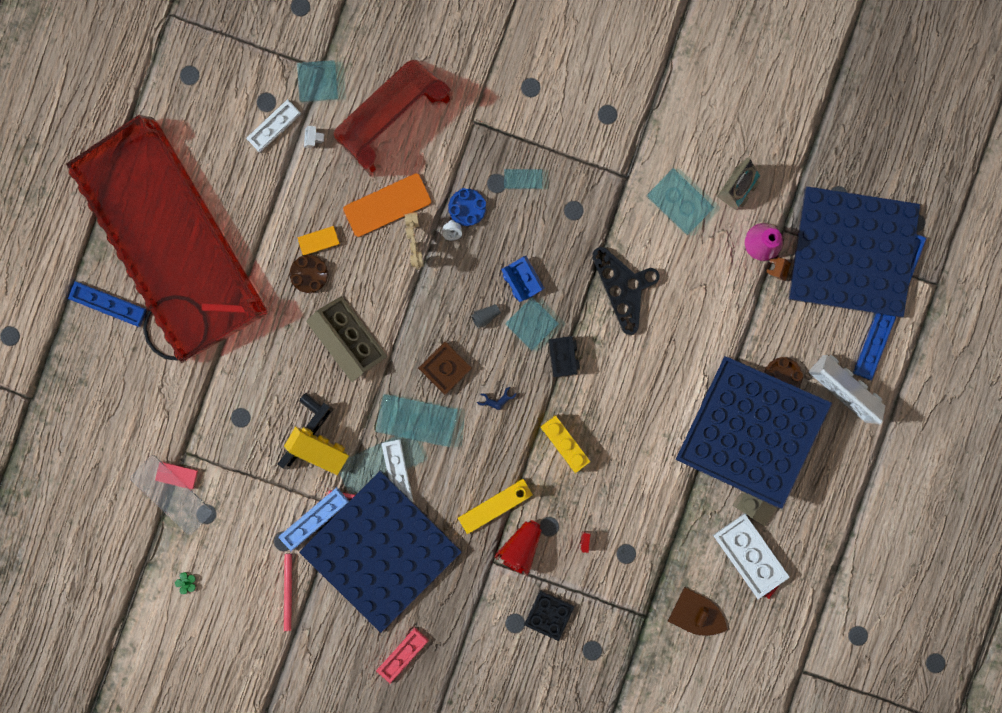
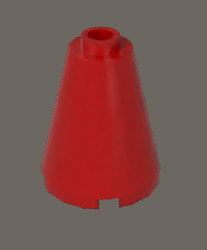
M530 520V522L525 521L494 557L497 560L499 558L504 560L503 564L520 574L524 571L525 576H528L542 530L539 528L540 524L533 520Z

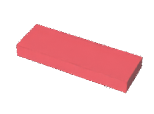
M414 627L379 666L376 672L391 684L426 645L429 639Z

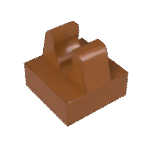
M779 257L778 259H770V263L775 264V269H767V273L778 280L786 281L791 263Z

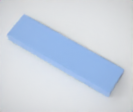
M336 487L280 534L279 539L292 551L340 511L349 500Z

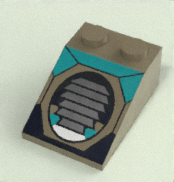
M747 157L737 166L717 196L735 210L739 206L743 208L749 199L747 197L749 191H754L760 183L757 181L760 174L750 158Z

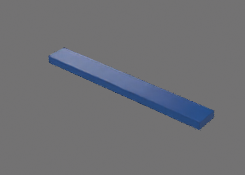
M918 234L915 237L909 283L927 239ZM875 314L853 374L870 381L873 379L895 322V316Z

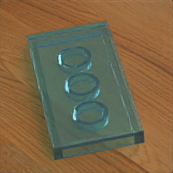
M383 394L375 432L450 448L458 410Z

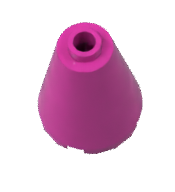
M759 223L749 229L744 244L746 251L752 258L768 261L780 253L783 246V238L775 226L769 223Z

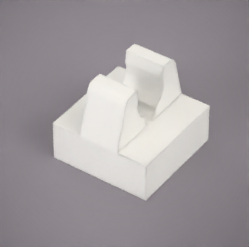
M315 126L305 128L304 148H312L315 146V143L324 142V134L317 133Z

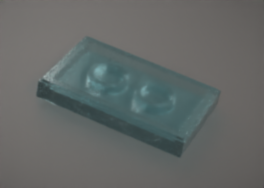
M674 168L646 195L686 235L714 208Z

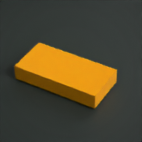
M334 226L297 237L303 256L340 245Z

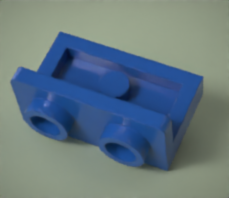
M523 256L501 269L504 280L510 284L513 296L519 302L525 301L545 289L527 256Z

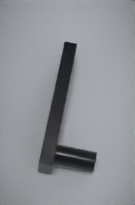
M305 393L299 402L315 414L306 426L315 435L334 408L327 403L321 405L313 397ZM287 451L278 462V465L288 470L298 457Z

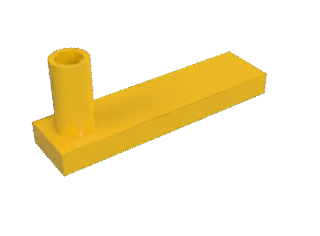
M521 479L458 517V520L465 532L469 534L533 496L525 480Z

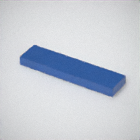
M76 281L68 297L69 300L137 327H141L147 312L145 308Z

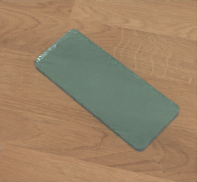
M412 430L384 441L401 439L407 469L425 460V456ZM377 444L347 458L339 473L348 493L353 494L360 491L380 470L388 477L382 444Z

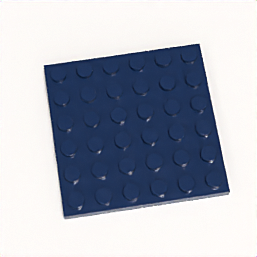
M806 186L788 300L903 318L920 204Z
M724 356L675 460L783 510L832 403Z
M381 470L299 551L380 633L462 552Z

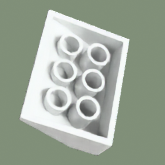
M823 355L808 373L865 423L881 424L885 405L881 402L882 398L876 393L871 394L867 390L868 386L861 380L856 381L852 377L854 374L846 367L844 369L838 365L839 361L834 356Z

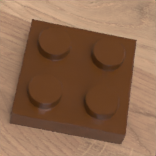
M446 341L418 367L444 395L472 369Z

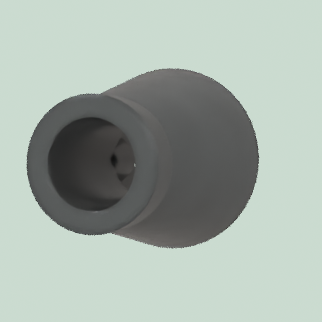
M494 304L474 311L471 318L479 329L487 326L501 312L498 306Z

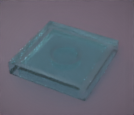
M335 60L297 63L300 102L338 99Z
M533 297L505 323L531 351L559 324Z

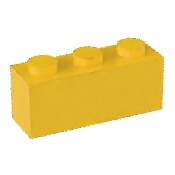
M556 415L540 426L574 473H577L590 463V460Z
M295 426L284 445L289 453L337 476L349 457L345 452L344 446L339 443L333 445L329 443V439L322 435L318 437L313 435V432L306 427L300 429Z

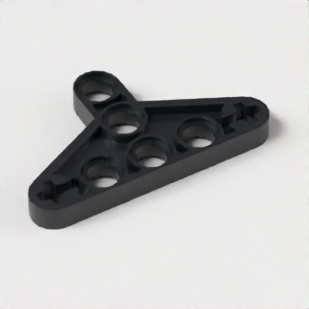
M598 247L592 253V260L621 330L626 335H633L639 328L641 290L656 284L660 277L659 272L654 268H648L634 273L606 248ZM598 251L606 254L604 261L605 263L609 261L611 265L599 268L602 262L595 257L598 255ZM610 268L613 271L611 279L604 278L602 274L604 269ZM652 271L655 273L656 279L654 282L646 280L645 275L647 272ZM632 278L638 281L636 289L628 287L627 283ZM612 286L620 288L621 293L619 296L614 297L610 294ZM619 304L627 305L628 311L626 314H620L617 311ZM629 314L632 315V318H628L631 324H635L632 332L625 329L627 322L626 320L621 321L620 318L626 317Z

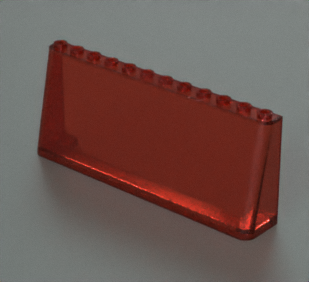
M137 115L66 163L69 175L77 182L79 192L88 201L87 205L95 213L97 223L106 232L108 242L114 246L118 259L126 267V273L135 282L136 290L143 296L147 309L153 313L155 323L164 332L165 340L171 344L175 357L181 363L187 362L267 315V309L162 128L153 117Z

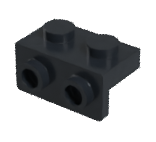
M572 336L548 339L553 377L577 374V370H580L579 359H575L574 351H577L576 339L573 340Z

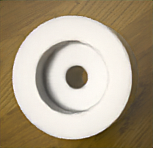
M453 220L448 221L442 228L443 237L447 240H457L462 236L461 225Z

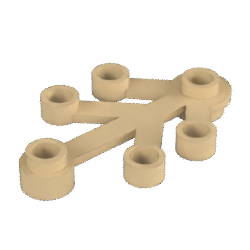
M417 212L404 214L407 226V239L412 241L410 242L411 253L413 254L410 255L411 266L419 270L420 267H424L422 252H418L414 228L419 227Z

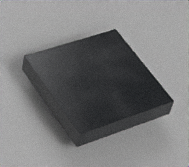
M539 590L524 626L559 641L575 606Z

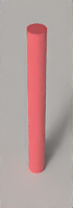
M286 553L284 554V631H291L292 554Z

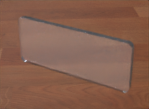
M155 455L149 456L130 476V480L188 535L193 534L212 514V509Z

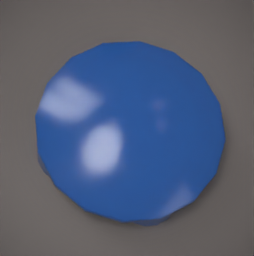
M462 188L450 198L448 204L449 214L456 223L462 226H473L484 217L486 201L477 191Z

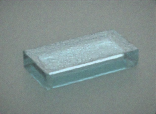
M504 169V189H542V169Z

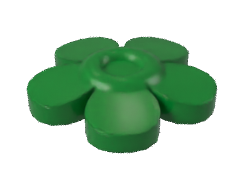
M186 572L179 575L180 579L175 581V586L181 587L179 592L185 595L188 591H195L196 586L192 583L196 581V577L194 575L188 576Z

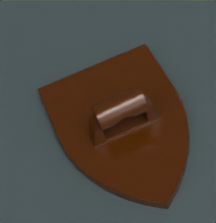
M684 587L668 622L692 634L711 636L727 631L725 619L718 607L704 596Z

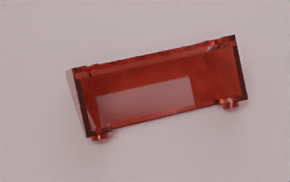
M409 60L335 129L334 137L358 165L371 176L376 171L374 162L377 155L369 145L422 95L432 105L435 102H443L447 105L453 99L452 90L419 61Z

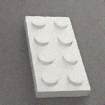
M742 514L713 535L757 599H760L790 578L745 514Z

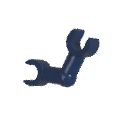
M508 387L498 401L490 399L486 394L481 393L480 395L484 396L486 401L485 403H477L480 406L487 405L496 410H501L509 400L516 397V393L512 397L507 396V391L510 389Z

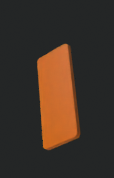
M415 173L345 205L343 211L354 235L361 237L404 217V214L413 213L430 205L431 199L420 175Z

